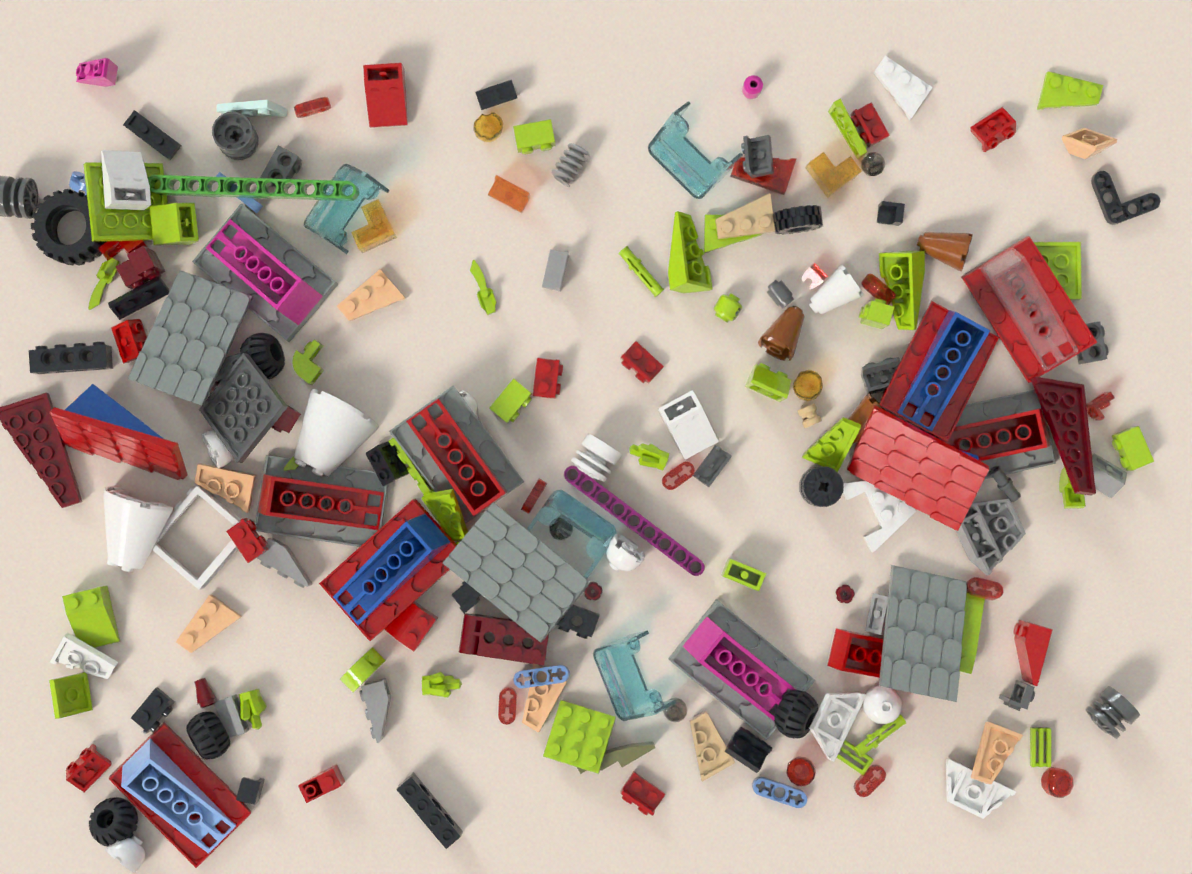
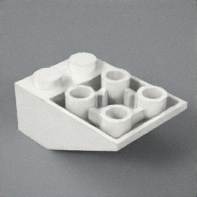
M101 150L105 209L145 210L151 205L150 185L141 152Z
M693 390L658 408L685 460L719 442Z

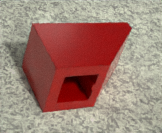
M336 764L299 784L298 787L305 802L308 803L341 787L345 780Z

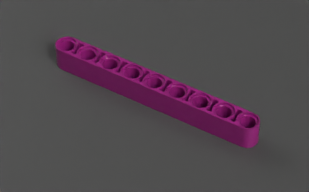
M569 466L565 469L564 477L567 482L693 576H699L704 572L705 565L699 558L590 476L579 470L576 466ZM570 469H575L578 472V477L575 480H570L567 477V472ZM590 480L594 485L593 490L589 492L584 491L582 487L583 482ZM606 492L609 495V500L606 503L599 502V493ZM618 503L624 506V512L620 515L615 514L613 511L614 505ZM632 515L639 517V524L636 526H631L628 522L629 517ZM653 527L655 530L654 536L646 537L644 535L645 528ZM664 538L670 541V546L667 549H662L659 545L660 541ZM678 550L685 552V558L681 561L675 558V553ZM693 562L700 563L701 568L698 572L691 571L690 566Z

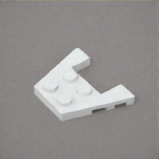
M867 481L844 483L843 495L845 499L849 500L865 493L881 526L880 529L863 536L870 552L878 549L916 512L915 508L907 505L904 501L874 487L873 484Z

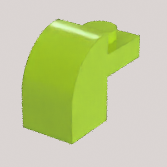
M316 340L307 343L303 349L305 351L303 354L296 350L292 360L296 374L310 385H313L324 371L313 362V359L323 347Z
M1063 467L1060 473L1059 491L1063 496L1064 509L1084 508L1086 506L1084 495L1074 493L1065 467Z
M372 647L340 680L352 692H355L386 660Z

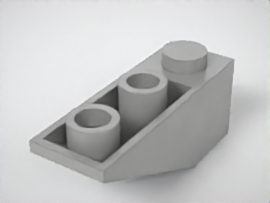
M273 537L268 538V545L266 546L269 550L257 557V559L261 560L260 564L269 569L271 567L278 570L277 574L284 578L291 577L294 579V583L302 588L304 586H311L312 582L291 549Z
M386 678L361 686L362 690H360L362 702L365 701L367 709H365L366 718L371 720L372 724L370 728L373 739L376 738L377 743L383 739L391 700Z

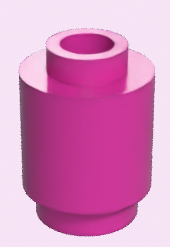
M755 75L746 78L742 87L745 97L755 99L760 95L763 88L761 78Z

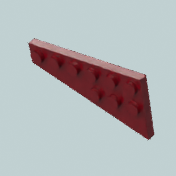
M1041 377L1032 378L1033 387L1074 493L1090 496L1096 494L1084 384Z
M43 393L0 407L2 426L12 436L14 443L30 465L35 468L40 479L48 486V490L61 508L81 503V495L64 441L49 413L53 409L49 393Z

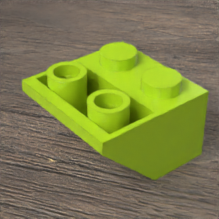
M171 203L150 207L153 245H191L199 241L195 203Z

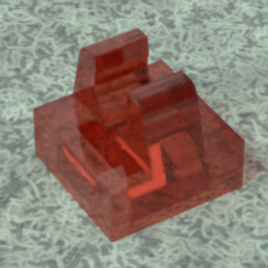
M814 263L805 271L802 280L805 281L807 278H811L813 283L809 288L812 289L819 286L828 276Z

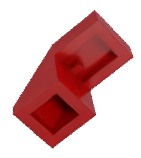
M143 240L107 241L98 249L108 261L122 250L129 254L142 246H146Z

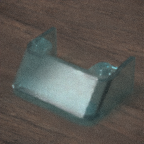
M688 101L671 114L649 143L648 151L694 198L701 199L724 178L743 154L740 152L730 162L722 157H718L711 163L685 137L689 131V125L682 115L691 104Z
M344 164L338 169L332 180L350 181L355 184L360 192L358 198L354 201L318 200L307 215L304 227L347 254L349 251L342 247L347 242V232L344 229L364 199H375L379 194V190L386 193L390 190L368 173L349 164ZM329 186L326 189V194L331 195L334 192L333 186ZM351 186L345 190V195L349 196L353 193V187Z
M556 490L545 502L527 530L531 532L537 521L544 525H552L558 517H561L590 537L591 540L586 546V551L594 561L584 574V577L588 578L607 551L611 539L616 534V528L567 492Z
M648 630L628 635L603 645L593 652L594 660L615 713L622 721L656 715L677 703L675 699L663 702L661 694L657 690L647 689L634 654L640 651V641L638 639L648 635Z

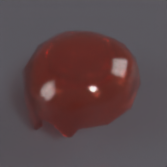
M798 756L788 763L786 774L791 783L796 786H807L813 782L816 768L811 760Z
M1051 767L1043 773L1041 778L1042 788L1048 795L1064 798L1071 793L1074 787L1072 775L1064 769Z

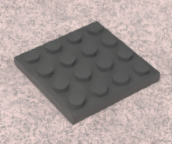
M243 353L207 398L204 406L200 407L199 411L235 461L243 463L287 409L288 405L250 355Z

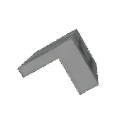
M550 249L542 284L543 288L561 292L569 251L560 252Z
M1094 453L1092 461L1095 489L1112 498L1125 485L1127 472Z
M873 593L865 631L884 635L888 596Z
M237 694L216 701L217 713L229 738L249 731L247 722L240 719V703Z

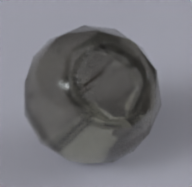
M876 152L866 154L861 160L862 171L868 176L881 174L885 168L884 158Z
M564 516L556 517L549 525V533L554 539L559 541L568 539L573 532V524Z
M679 698L669 699L664 704V716L671 722H680L687 715L686 703Z

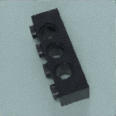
M93 342L92 346H86V343H75L74 347L59 344L54 345L55 348L50 349L47 346H35V350H29L30 373L32 374L113 369L112 346L105 345V342ZM89 352H92L93 358L92 360L88 361L87 354ZM73 353L74 359L72 362H69L68 356ZM53 354L55 360L50 364L49 357Z
M572 605L564 615V618L556 625H559L558 629L569 632V630L577 632V636L587 639L588 636H593L600 614ZM574 616L582 618L583 622L580 626L572 624L571 619Z
M414 772L398 785L396 790L445 849L461 837L463 833L461 828Z

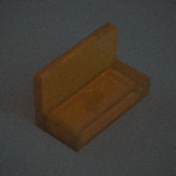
M496 175L494 178L495 182L488 196L522 214L530 199V193Z

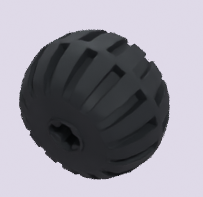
M255 333L246 338L241 345L240 353L249 354L268 380L277 376L284 368V352L281 344L273 335Z
M792 690L785 694L775 714L774 722L777 729L786 737L793 739L806 736L818 711L816 700L810 694L801 690Z
M210 711L198 713L188 722L186 726L187 734L203 759H215L227 751L230 746V738L215 713Z
M119 797L105 799L96 805L93 809L94 812H91V820H89V830L92 837L99 844L107 847L109 844L116 843V840L122 841L131 838L134 835L133 832L138 827L136 825L138 824V814L135 807L128 800Z

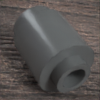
M775 280L768 286V295L782 309L794 300L792 292L782 280L780 282Z

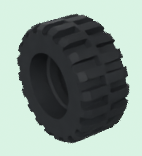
M64 189L63 192L59 190L53 192L54 196L52 197L50 195L44 197L45 202L43 204L38 203L36 206L38 208L37 213L33 212L32 218L35 220L34 223H31V229L35 231V233H32V238L38 242L36 246L39 250L44 251L43 254L55 261L72 266L74 264L78 266L84 265L85 261L90 263L95 260V255L98 257L102 255L98 248L106 243V241H92L87 195L81 191L78 193L71 189ZM80 211L86 219L84 235L74 244L65 245L61 243L57 234L59 221L69 212Z

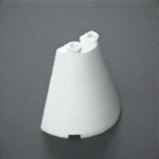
M312 389L309 394L294 456L295 463L303 468L306 465L313 468L311 472L320 477L323 475L328 477L379 426L371 418L365 419L364 413L348 403L323 391L321 394H318L317 389Z
M115 486L105 487L103 497L107 564L122 566L121 569L128 572H133L134 569H142L172 513L173 507L159 502L138 500L128 496L129 491Z

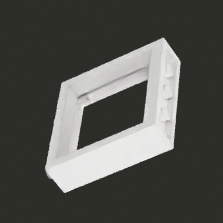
M193 486L186 493L187 498L183 502L180 501L174 507L175 512L169 516L152 550L200 590L206 587L238 548L231 540L199 578L193 575L157 543L198 495L233 525L239 523L241 519L209 491L201 486Z

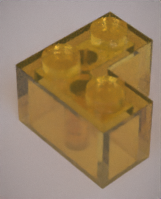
M824 152L810 161L805 167L827 198L862 172L851 156L835 167Z
M379 199L361 207L368 225L351 233L358 249L362 253L397 238Z

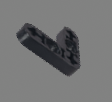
M1099 171L1091 178V184L1104 218L1111 225H1116L1151 212L1160 205V198L1155 193H1149L1121 204L1109 173ZM1099 176H1100V178H1104V179H1105V181L1103 182V184H1102L1101 182H1099V183L1097 182V179H1099ZM1107 186L1109 188L1102 192L1100 191V189L1105 188ZM1105 193L1112 195L1111 203L1104 201L1103 195ZM1148 200L1154 201L1152 205L1149 204L1142 207V203H1145ZM1129 204L1136 205V214H1131L1128 211ZM1123 211V215H1120L1117 218L1111 217L1113 212L1118 213Z

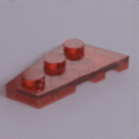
M737 157L730 177L784 195L797 158H790L789 160L773 158L774 174L751 178L743 168L745 157Z

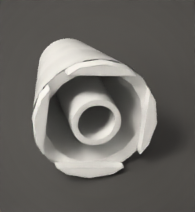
M842 264L810 298L812 303L809 305L815 313L824 314L864 296V293Z

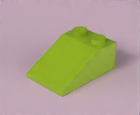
M762 363L754 365L745 387L778 402L787 399L791 380L787 378L788 375L777 371V373L770 371L771 367Z
M108 586L62 596L66 615L76 638L93 648L120 642Z

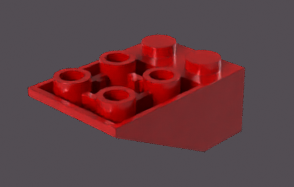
M402 63L363 65L369 127L408 125L405 69Z

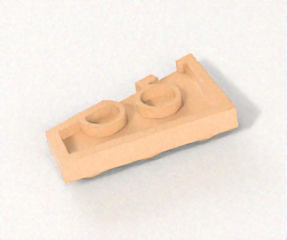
M380 269L339 303L337 307L349 321H352L406 298Z
M210 594L179 636L176 643L190 653H193L242 616Z
M533 664L532 669L543 668V666ZM539 671L537 673V680L545 682L547 674L544 671ZM551 673L550 681H553L552 677H556L558 675H556L555 673ZM568 681L529 687L522 723L539 733Z

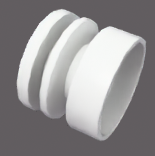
M588 433L582 442V445L588 451L584 453L577 450L576 453L583 457L582 460L579 461L573 457L571 461L588 476L605 482L607 478L600 474L601 471L604 470L610 474L611 471L605 466L606 463L616 465L622 454Z

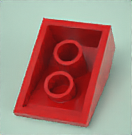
M414 602L384 630L414 652L438 617L417 602Z
M1019 620L1014 627L1013 633L1015 634L1014 640L1022 679L1027 683L1038 686L1053 629Z
M836 628L827 666L840 671L880 678L884 639Z

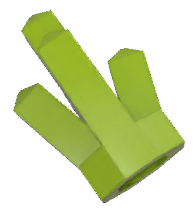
M642 443L639 446L633 444L629 448L630 454L640 457L638 459L640 465L664 470L669 453L660 450L653 444L646 445Z
M442 672L422 676L423 696L433 695L448 698L451 694L450 689H460L462 685L460 679H455L453 675L445 676Z
M259 689L239 694L240 719L248 720L252 724L253 729L259 730L262 727L260 713L266 709L267 705L262 699Z

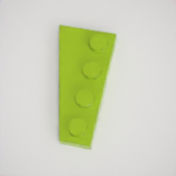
M394 437L388 442L391 446L395 445L398 449V457L404 464L408 465V472L414 480H417V485L423 495L435 492Z

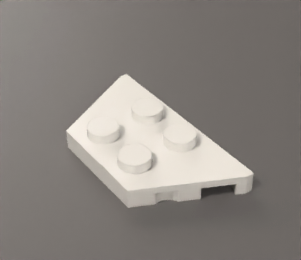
M861 692L826 693L809 729L829 760L835 761L866 694Z
M947 758L946 795L948 802L984 819L993 809H997L1002 805V802L1009 796L1015 795V790L996 781H993L992 784H986L972 779V769Z

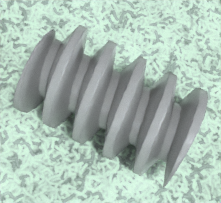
M572 143L568 144L569 150H564L566 157L560 156L559 160L561 163L555 164L557 169L551 170L554 178L567 187H570L567 180L574 181L571 174L578 175L575 168L582 169V165L579 162L587 161L584 154L590 156L589 152L584 148Z

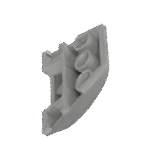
M1010 499L972 503L959 530L956 531L968 559L987 576L992 573V569L1003 560L1008 551L1012 550L1026 534Z

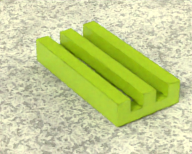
M1030 727L1031 767H1051V728ZM1036 732H1039V762H1036ZM1044 732H1045V762H1043V760H1044Z
M844 740L843 743L852 750H854L853 747L855 746L847 740ZM841 747L840 750L864 766L860 769L840 754L837 755L838 759L862 775L865 774L874 760L869 755L864 754L863 757L868 760L865 763Z

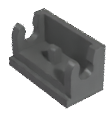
M715 445L693 474V477L707 487H710L732 456Z

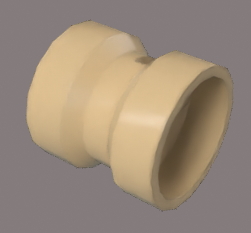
M815 403L797 410L799 416L803 419L802 424L804 428L822 421L820 415L816 413Z

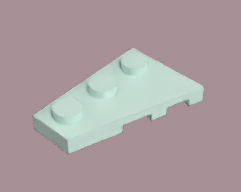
M269 100L217 104V112L221 114L238 112L246 117L287 116L286 108Z

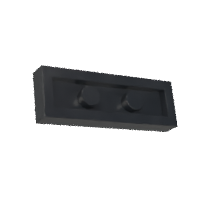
M135 110L123 124V126L169 160L173 158L182 146Z
M160 276L108 302V305L117 318L121 320L168 295L170 291Z

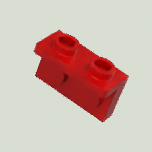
M872 102L858 110H853L850 114L854 126L861 133L859 134L860 138L867 144L868 148L890 136Z
M1001 107L971 126L970 129L972 134L982 143V150L986 152L997 147L1005 139L1013 137L1016 133V121Z
M126 320L111 327L123 364L136 360L147 339L141 320Z
M637 341L620 357L623 360L621 364L628 370L632 368L637 373L635 377L642 383L646 381L649 384L664 367Z
M537 358L533 396L556 399V395H560L561 384L558 383V376H562L563 365L560 364V360Z
M242 518L239 523L226 532L247 563H250L269 550L266 546L268 543L262 535H258L256 532L257 526L251 519Z
M92 744L81 752L75 762H71L67 766L66 781L85 793L111 766V761L97 752L96 746Z
M634 771L621 789L622 799L629 804L633 802L639 806L638 810L645 815L649 813L653 816L655 809L665 796L663 791Z

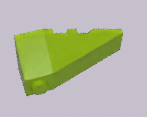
M679 211L675 212L668 267L670 290L680 293L710 291L713 289L709 266L704 264L702 256L705 254L703 249L698 247L696 241L698 234L692 217Z
M925 251L879 253L880 275L885 280L887 289H885L886 293L890 296L892 306H894L893 316L899 330H916L925 274Z
M966 593L959 671L972 674L976 658L985 597Z

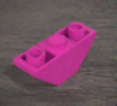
M108 58L79 63L76 69V82L104 87L114 86L118 66Z

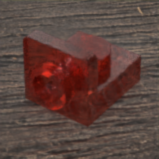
M1104 392L1086 404L1088 408L1087 413L1092 419L1098 421L1105 418L1100 409L1102 410L1111 404L1110 401L1115 398L1112 392Z

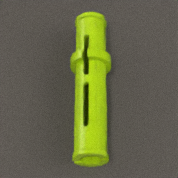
M628 246L618 253L629 265V270L634 271L654 297L664 290L641 263L642 260L638 259Z
M900 714L895 721L884 724L874 733L866 735V739L853 747L856 754L861 758L872 748L876 749L880 742L906 724L905 719ZM894 725L892 728H890L888 731L882 734V732H884L890 726ZM878 737L876 740H874L872 743L866 746V744H868L874 738Z

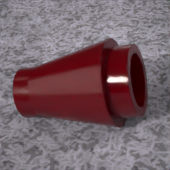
M206 678L195 681L197 705L199 704L200 708H205L215 704L216 696L208 685Z

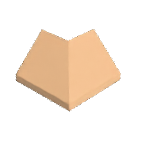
M1082 128L1062 136V141L1068 153L1083 159L1095 156L1117 143V139L1087 128Z

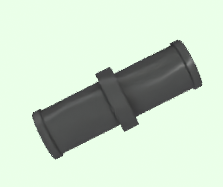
M995 466L989 471V474L997 482V487L1004 491L1011 502L1017 501L1021 497V494L1012 484L1011 478L1007 477L999 466Z

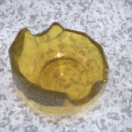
M494 112L489 115L481 114L474 122L473 131L475 136L484 142L495 141L501 136L503 121Z
M812 370L801 371L793 383L795 395L804 401L816 399L823 388L821 376Z

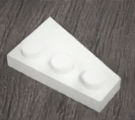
M886 55L874 71V75L884 88L891 93L899 107L901 106L910 120L932 87Z
M66 633L49 662L53 664L58 662L66 664V667L74 669V667L83 669L85 673L105 679L110 677L118 663L116 660L69 633Z

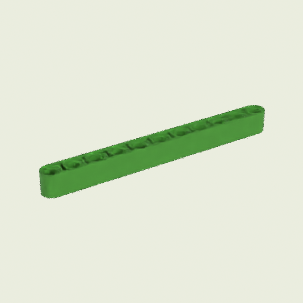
M151 175L148 178L150 191L159 195L354 201L360 193L359 188L350 181ZM160 180V188L155 189V183ZM179 181V189L174 190L175 182ZM199 182V188L194 191L193 184ZM218 182V189L212 191V185ZM237 183V190L231 192V185ZM256 183L257 189L251 193L250 186ZM275 184V192L269 193L270 185ZM295 185L294 193L289 194L288 187ZM314 185V192L308 195L307 188ZM329 186L334 187V192L331 195L326 194V189ZM353 187V193L346 196V188Z

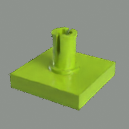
M82 672L49 680L55 719L93 710L87 673Z

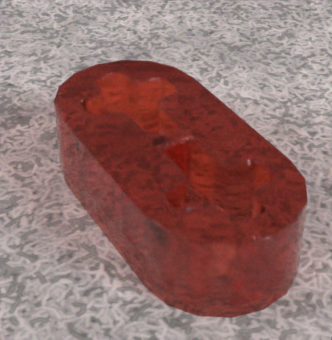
M328 97L314 99L294 106L297 118L311 116L331 109Z
M867 274L861 282L865 290L876 299L886 301L887 305H890L896 297L895 293L873 274Z
M683 462L666 473L662 478L663 487L673 490L690 479L695 472L693 464ZM683 465L691 467L689 475L683 474L679 476L678 473L683 470ZM677 475L678 478L674 481V486H667L665 484L667 482L666 477L673 478Z
M540 478L538 479L523 504L522 511L530 514L545 489L547 482Z
M973 577L966 583V592L972 596L996 600L1003 595L1002 585L995 581ZM976 582V586L982 587V589L978 588L974 591V587L971 584ZM995 587L994 589L998 593L992 595V591H988L986 589H991Z
M512 687L503 688L499 695L498 717L500 722L506 725L513 723L516 717L517 693ZM507 691H510V694L513 695L510 698L509 704H506V698L503 697ZM506 707H509V714L513 715L509 720H505V717L502 716V714H505Z
M879 765L870 766L865 774L861 775L854 783L853 787L857 795L860 797L869 796L885 780V770ZM874 770H876L877 772L881 770L879 772V774L881 775L880 778L874 777L872 780H870L874 776V774L872 773ZM869 781V783L866 785L867 790L865 792L863 790L859 792V785H865Z

